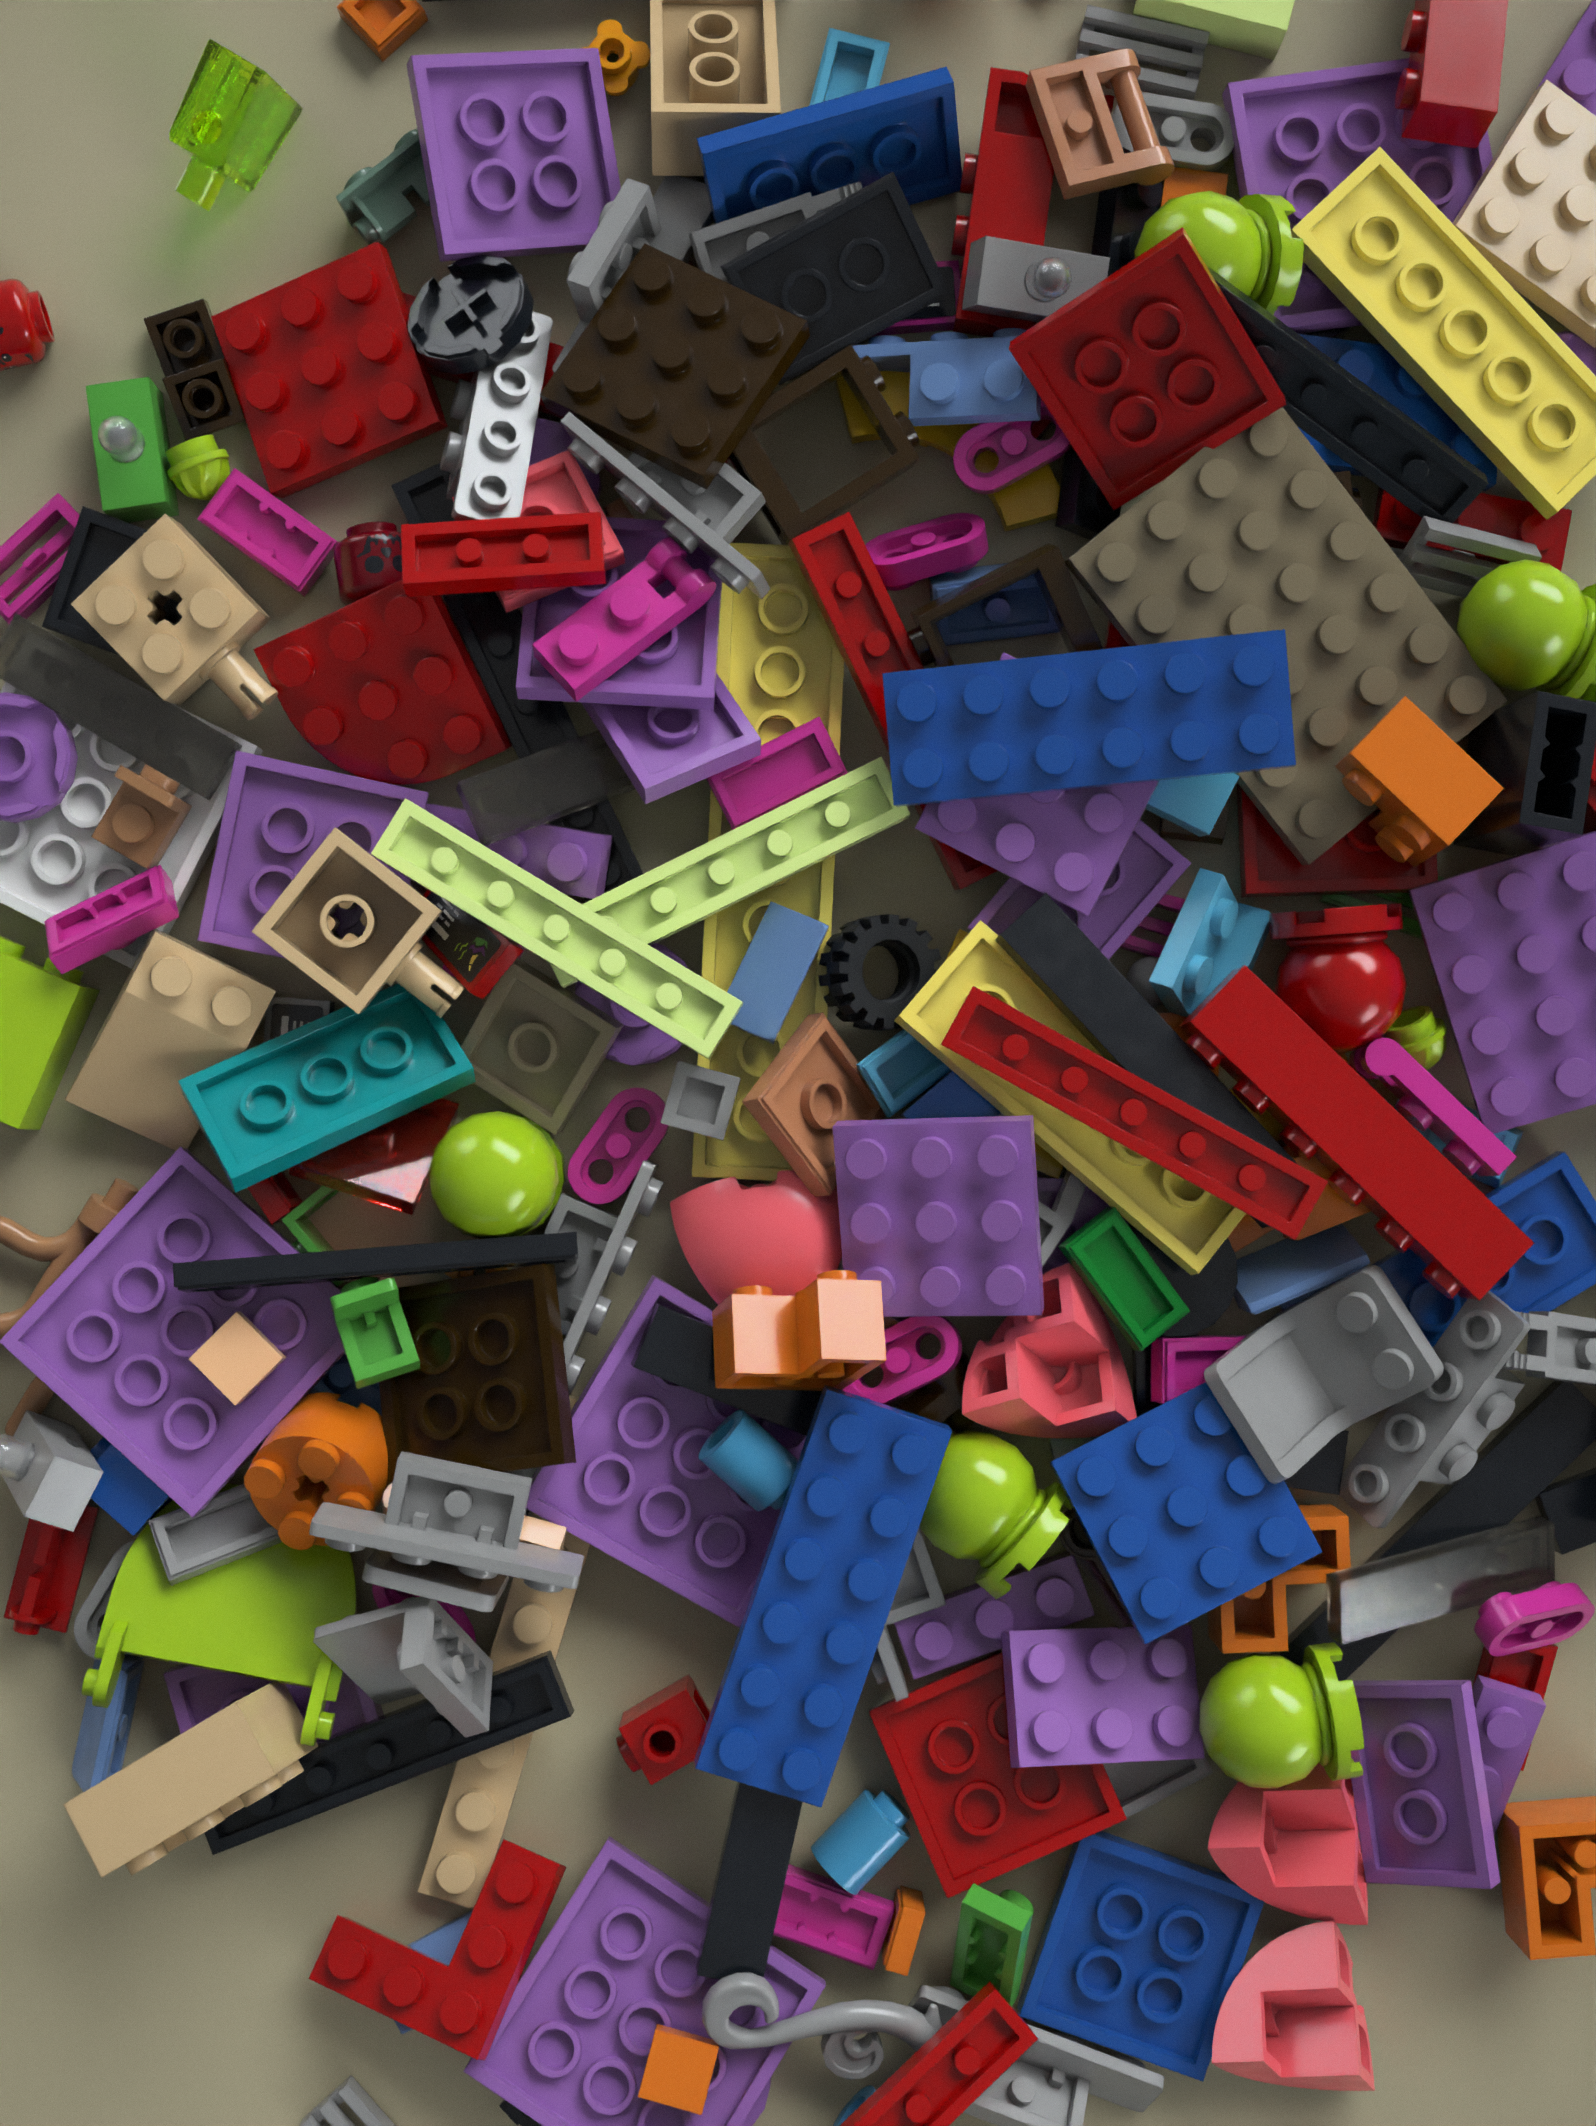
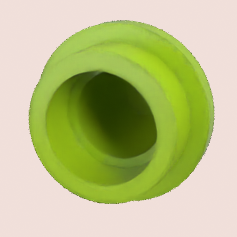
M211 434L190 439L165 452L171 466L167 470V475L187 497L211 500L230 474L227 450L219 449L214 436Z
M1415 1006L1403 1010L1401 1015L1385 1033L1386 1038L1396 1041L1426 1070L1433 1067L1442 1058L1447 1049V1027L1445 1022L1441 1018H1435L1429 1006Z

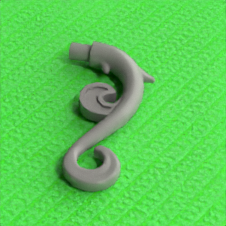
M751 1972L734 1973L721 1978L709 1989L702 2006V2022L708 2036L718 2045L729 2049L770 2047L823 2035L821 2050L826 2067L835 2075L849 2080L865 2078L879 2069L884 2059L882 2041L877 2032H884L898 2037L909 2044L916 2052L942 2027L938 2005L935 2003H930L926 2014H923L907 2005L885 2000L868 1999L837 2002L773 2023L779 2016V2001L775 1990L764 1977ZM753 2005L759 2007L764 2012L765 2022L769 2025L749 2029L731 2022L729 2017L738 2007ZM867 2033L866 2036L859 2040L854 2039L855 2036Z

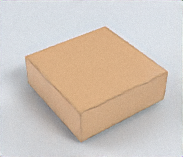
M237 1311L189 1360L234 1405H239L287 1357L241 1311Z

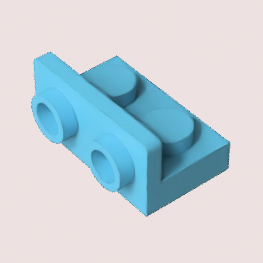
M1202 868L1199 869L1149 979V983L1168 1012L1188 1017L1232 970L1246 965L1252 971L1270 931L1269 914L1271 913L1268 910L1237 902L1223 874Z

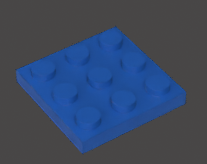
M1206 1382L1049 1462L1143 1644H1147L1323 1552L1285 1481L1273 1484L1267 1480Z
M1101 1831L1079 1840L1072 1845L1017 2004L1018 2013L1023 2018L1203 2082L1212 2057L1214 2029L1220 2007L1232 1982L1243 1967L1264 1902L1241 1889L1225 1874Z

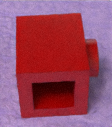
M690 1674L636 1704L622 1714L618 1728L622 1735L616 1737L617 1746L630 1770L635 1773L642 1769L650 1785L655 1784L694 1761L711 1711Z

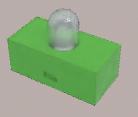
M149 377L87 385L86 393L102 511L108 516L127 523L159 519L164 514L170 517L179 516L176 487L167 475V470L171 466L165 452L170 449L163 393Z

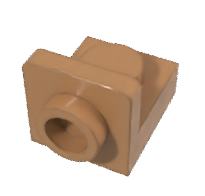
M145 764L138 775L120 765L114 776L122 780L123 783L91 837L140 866L150 869L159 864L191 810L192 805L174 795L180 786L178 782Z

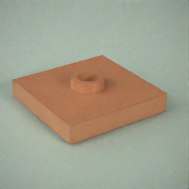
M823 1012L806 1016L742 1101L810 1193L815 1197L829 1196L837 1185L833 1125L837 1121L880 1120L886 1116L858 1070L856 1064L859 1062Z

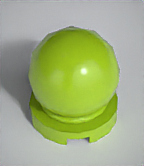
M1204 191L1169 199L1145 222L1135 249V258L1183 227L1204 263L1273 315L1278 306L1290 307L1295 298L1302 275L1304 243L1302 238H1292L1290 222L1287 216L1296 211L1293 205L1281 195H1245L1237 202L1232 197L1213 191Z
M1524 559L1500 565L1480 578L1460 603L1456 634L1465 644L1480 670L1487 674L1497 687L1519 691L1536 687V692L1542 691L1578 699L1590 684L1596 685V584L1587 586L1581 591L1576 581L1549 563Z
M500 1111L473 1114L453 1125L435 1147L429 1168L431 1196L443 1218L464 1235L478 1239L522 1236L544 1224L553 1213L566 1180L564 1154L552 1133L525 1116Z
M964 1430L951 1434L919 1527L934 1546L956 1559L978 1560L980 1567L974 1580L995 1599H998L1009 1592L1011 1585L1003 1578L1018 1563L1028 1571L1036 1565L1070 1520L1062 1511L1066 1509L1071 1510L1072 1506L1061 1485L1057 1482L1052 1483L1044 1490L1037 1489L1033 1467L1016 1446L993 1433Z
M1335 1642L1309 1645L1304 1649L1303 1664L1301 1666L1281 1655L1252 1653L1228 1662L1210 1679L1200 1702L1199 1731L1208 1755L1227 1776L1249 1787L1277 1789L1304 1779L1318 1763L1324 1766L1326 1774L1332 1781L1357 1778L1363 1775L1364 1770L1360 1762H1354L1351 1758V1751L1364 1749L1361 1716L1352 1679L1338 1681L1333 1662L1342 1661L1343 1653L1340 1647Z

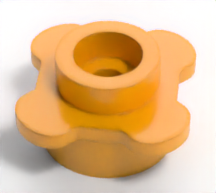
M605 20L598 25V35L588 47L582 48H598L605 92L611 96H620L625 94L628 88L635 83L639 70L649 65L650 49L645 42L634 41L623 33L622 25L618 21ZM611 53L619 56V59L614 63L607 60L608 55Z

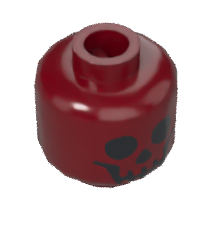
M377 521L354 525L346 530V538L338 542L334 547L333 557L339 597L345 606L402 580L401 532H397V526L394 523Z

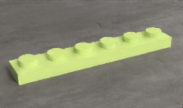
M881 756L582 905L651 946L908 819L910 812L907 806H894L891 774ZM550 964L561 987L566 988L578 982L572 976Z
M406 798L371 852V855L709 1060L743 1005L741 1000Z

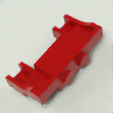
M990 68L978 154L965 153L960 193L971 194L969 216H956L951 255L963 256L953 332L993 337V333L1000 329L1021 328L1028 330L1038 323L962 310L971 242L985 236L1044 246L1054 169L1025 86L1028 74L1022 71ZM1104 94L1111 114L1114 96Z

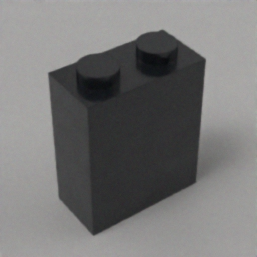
M1537 691L1495 710L1494 713L1469 732L1466 753L1504 789L1453 841V845L1514 856L1583 835L1596 745V702Z

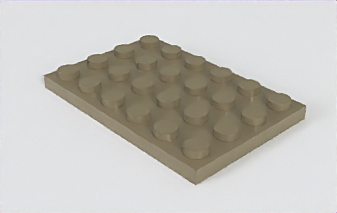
M1283 407L1215 449L1206 446L1065 561L1073 575L1129 646L1285 629L1296 766L1235 774L1240 776L1237 780L1238 785L1301 865H1310L1378 809L1375 804L1366 806L1354 798L1343 785L1342 779L1345 776L1335 766L1404 696L1412 701L1455 743L1459 742L1508 701L1491 678L1480 670L1465 644Z

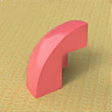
M794 1170L779 1171L777 1179L769 1185L755 1184L747 1187L738 1184L736 1177L721 1179L695 1188L670 1202L675 1232L683 1253L697 1279L718 1305L733 1294L734 1289L744 1286H767L772 1288L773 1295L795 1296L796 1292L803 1290L816 1280L818 1274L837 1270L841 1261L842 1249L837 1185L829 1196L815 1197Z
M1070 1263L1053 1268L1042 1274L1044 1310L1042 1315L1007 1316L989 1342L979 1340L973 1350L964 1379L962 1415L978 1424L1021 1436L1087 1438L1101 1436L1137 1418L1128 1374L1110 1324L1099 1302Z
M1318 1763L1304 1779L1277 1789L1249 1787L1238 1782L1220 1806L1209 1836L1207 1849L1220 1870L1244 1891L1283 1911L1319 1921L1334 1920L1338 1924L1368 1925V1890L1361 1845L1358 1838V1824L1351 1778L1332 1781L1326 1774L1324 1766Z
M1334 1920L1312 1923L1284 1933L1264 1946L1244 1965L1228 1989L1218 2013L1212 2042V2064L1231 2074L1275 2085L1318 2090L1375 2091L1365 2012L1361 2005H1357L1356 1996L1353 1992V1962L1344 1937Z

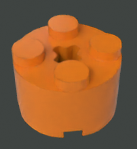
M318 1392L306 1395L269 1433L244 1475V1485L250 1493L256 1509L272 1527L278 1530L280 1540L292 1549L307 1550L313 1545L328 1546L325 1543V1538L309 1534L311 1520L323 1502L375 1512L383 1498V1493L389 1483L388 1454L382 1416L362 1402L356 1408L338 1401L341 1396L340 1394Z

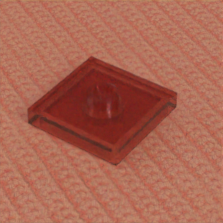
M443 1098L437 1099L290 1167L289 1175L413 1215L429 1180V1168L435 1147L454 1125L458 1116L459 1104Z

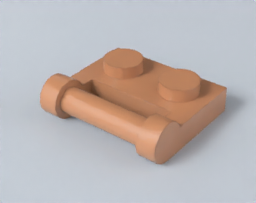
M1119 49L1029 71L1025 86L1064 200L1137 182L1143 186L1154 185L1168 178L1174 171L1175 166L1169 149L1165 146H1160L1137 78L1141 74V68L1132 49ZM1101 86L1113 90L1134 152L1124 154Z

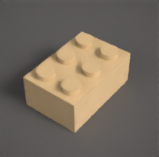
M273 1681L235 1701L63 1804L101 1878L124 1864L131 1876L167 1855L179 1845L193 1840L224 1821L228 1816L243 1807L252 1805L304 1771L299 1759L317 1748L318 1744L316 1742L315 1746H309L300 1743L304 1718L285 1683Z

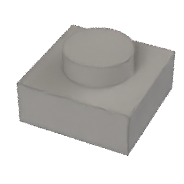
M678 1061L661 1123L724 1140L741 1078Z

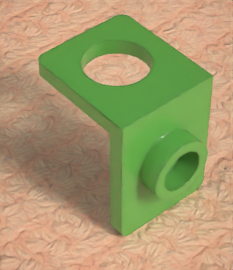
M351 1171L337 1173L281 1219L297 1238L292 1244L300 1253L335 1251L308 1218L356 1179ZM350 1280L333 1281V1283L338 1287L348 1283Z

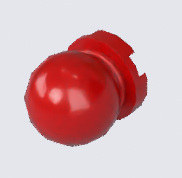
M1401 903L1269 914L1270 938H1289L1286 941V945L1291 947L1277 969L1275 994L1335 1052H1351L1364 1048L1365 1045L1375 1039L1382 1038L1402 1013L1407 985L1400 958L1383 941L1388 937L1385 930L1403 929Z

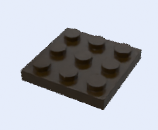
M644 243L544 387L540 396L546 409L562 417H565L568 412L572 413L597 435L707 490L810 337L807 320Z
M538 1264L398 1288L400 1304L420 1360V1369L379 1382L383 1431L388 1454L389 1485L393 1483L397 1459L402 1451L500 1472L576 1463L555 1265Z

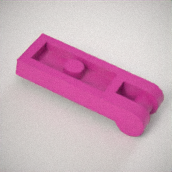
M668 537L658 542L650 550L644 561L532 644L534 657L576 702L701 608L713 596L717 586L716 582L703 569L698 568L694 570L685 561L687 557L686 551L673 538ZM668 580L676 589L663 599L655 588Z
M1379 1038L1368 1043L1364 1048L1351 1052L1349 1058L1350 1066L1363 1079L1372 1080L1377 1078L1399 1099L1395 1104L1397 1111L1417 1129L1425 1131L1429 1128L1446 1144L1442 1149L1444 1156L1468 1176H1472L1474 1173L1478 1176H1499L1517 1157L1396 1041L1389 1038Z

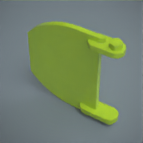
M227 1483L218 1494L239 1485ZM172 1500L152 1519L181 1507ZM148 1523L130 1547L116 1576L94 1658L102 1659L99 1670L88 1668L82 1685V1695L92 1697L93 1706L108 1708L115 1692L125 1654L312 1688L300 1743L315 1746L317 1738L329 1740L334 1725L335 1713L324 1712L326 1701L336 1702L343 1671L313 1642L316 1627L356 1614V1582L350 1552L320 1545H313L307 1550H296L281 1542L171 1586Z

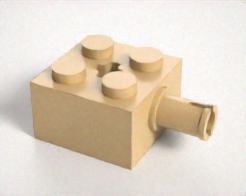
M164 514L71 603L82 617L166 702L181 706L207 680L211 679L249 721L259 715L264 709L249 695L246 688L262 703L265 702L267 705H270L278 695V691L271 687L239 654L240 649L271 618L183 525L167 514ZM170 599L179 603L177 610L182 618L177 624L164 619L167 613L163 606Z
M336 827L251 931L357 1014L362 1013L386 983L392 986L394 982H397L433 1010L436 1016L441 1019L452 1004L434 991L432 985L438 986L454 1000L465 989L459 981L420 952L423 945L419 941L443 911ZM358 904L364 910L360 921L366 927L365 931L361 936L355 933H348L343 938L335 932L340 925V921L334 916L336 909L341 907L351 910Z

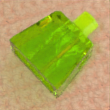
M209 39L169 132V140L191 157L174 191L208 212L211 210L226 180L248 193L255 189L303 110L267 72Z

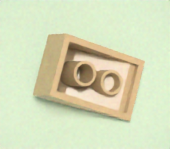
M650 0L652 176H704L696 138L781 114L775 0Z
M158 929L152 930L65 1097V1101L175 1151L179 1147L188 1149L200 1126L182 1094L178 1081L244 1052L276 990L270 984Z

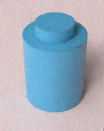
M743 1409L732 1413L713 1431L698 1455V1459L756 1511H762L768 1506L775 1510L782 1507L798 1462L795 1456Z
M865 1789L811 1846V1851L823 1869L842 1888L853 1895H857L911 1838L905 1826L910 1816L905 1808L887 1791L882 1790L876 1796L871 1791Z

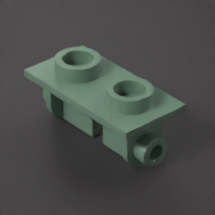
M413 129L406 133L397 142L394 152L373 168L366 167L356 172L347 181L344 191L336 196L348 223L352 228L355 226L369 245L378 238L384 243L418 216L414 207L405 197L412 190L416 192L427 207L430 206L418 130Z

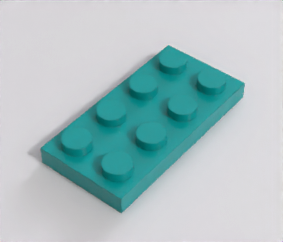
M396 984L380 991L360 1014L346 1006L183 1078L178 1082L186 1102L236 1193L476 1082L474 1067L443 1017L440 1019L433 1010L402 986Z

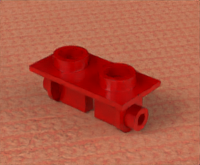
M87 1504L73 1532L29 1518L3 1617L15 1620L12 1628L15 1632L25 1635L39 1634L40 1627L62 1633L68 1631L100 1507Z

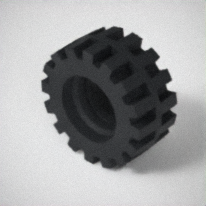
M895 914L868 916L848 922L840 927L841 933L832 935L826 943L831 948L830 952L822 953L819 965L827 967V973L825 975H818L820 986L829 987L830 993L823 997L828 1007L837 1006L839 1010L836 1016L843 1022H853V1027L858 1029L882 1031L902 1028L894 1020L937 971L934 967V962L942 959L938 948H928L927 944L933 938L927 930L916 931L917 922L910 918L899 919V915ZM875 946H882L888 949L895 958L898 967L897 986L894 993L884 1000L873 997L866 988L862 976L863 961L867 952Z

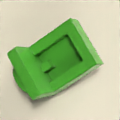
M377 1277L357 1279L345 1285L341 1289L340 1294L330 1298L333 1318L356 1389L420 1369V1360L400 1304L399 1290L394 1278H387L381 1281Z

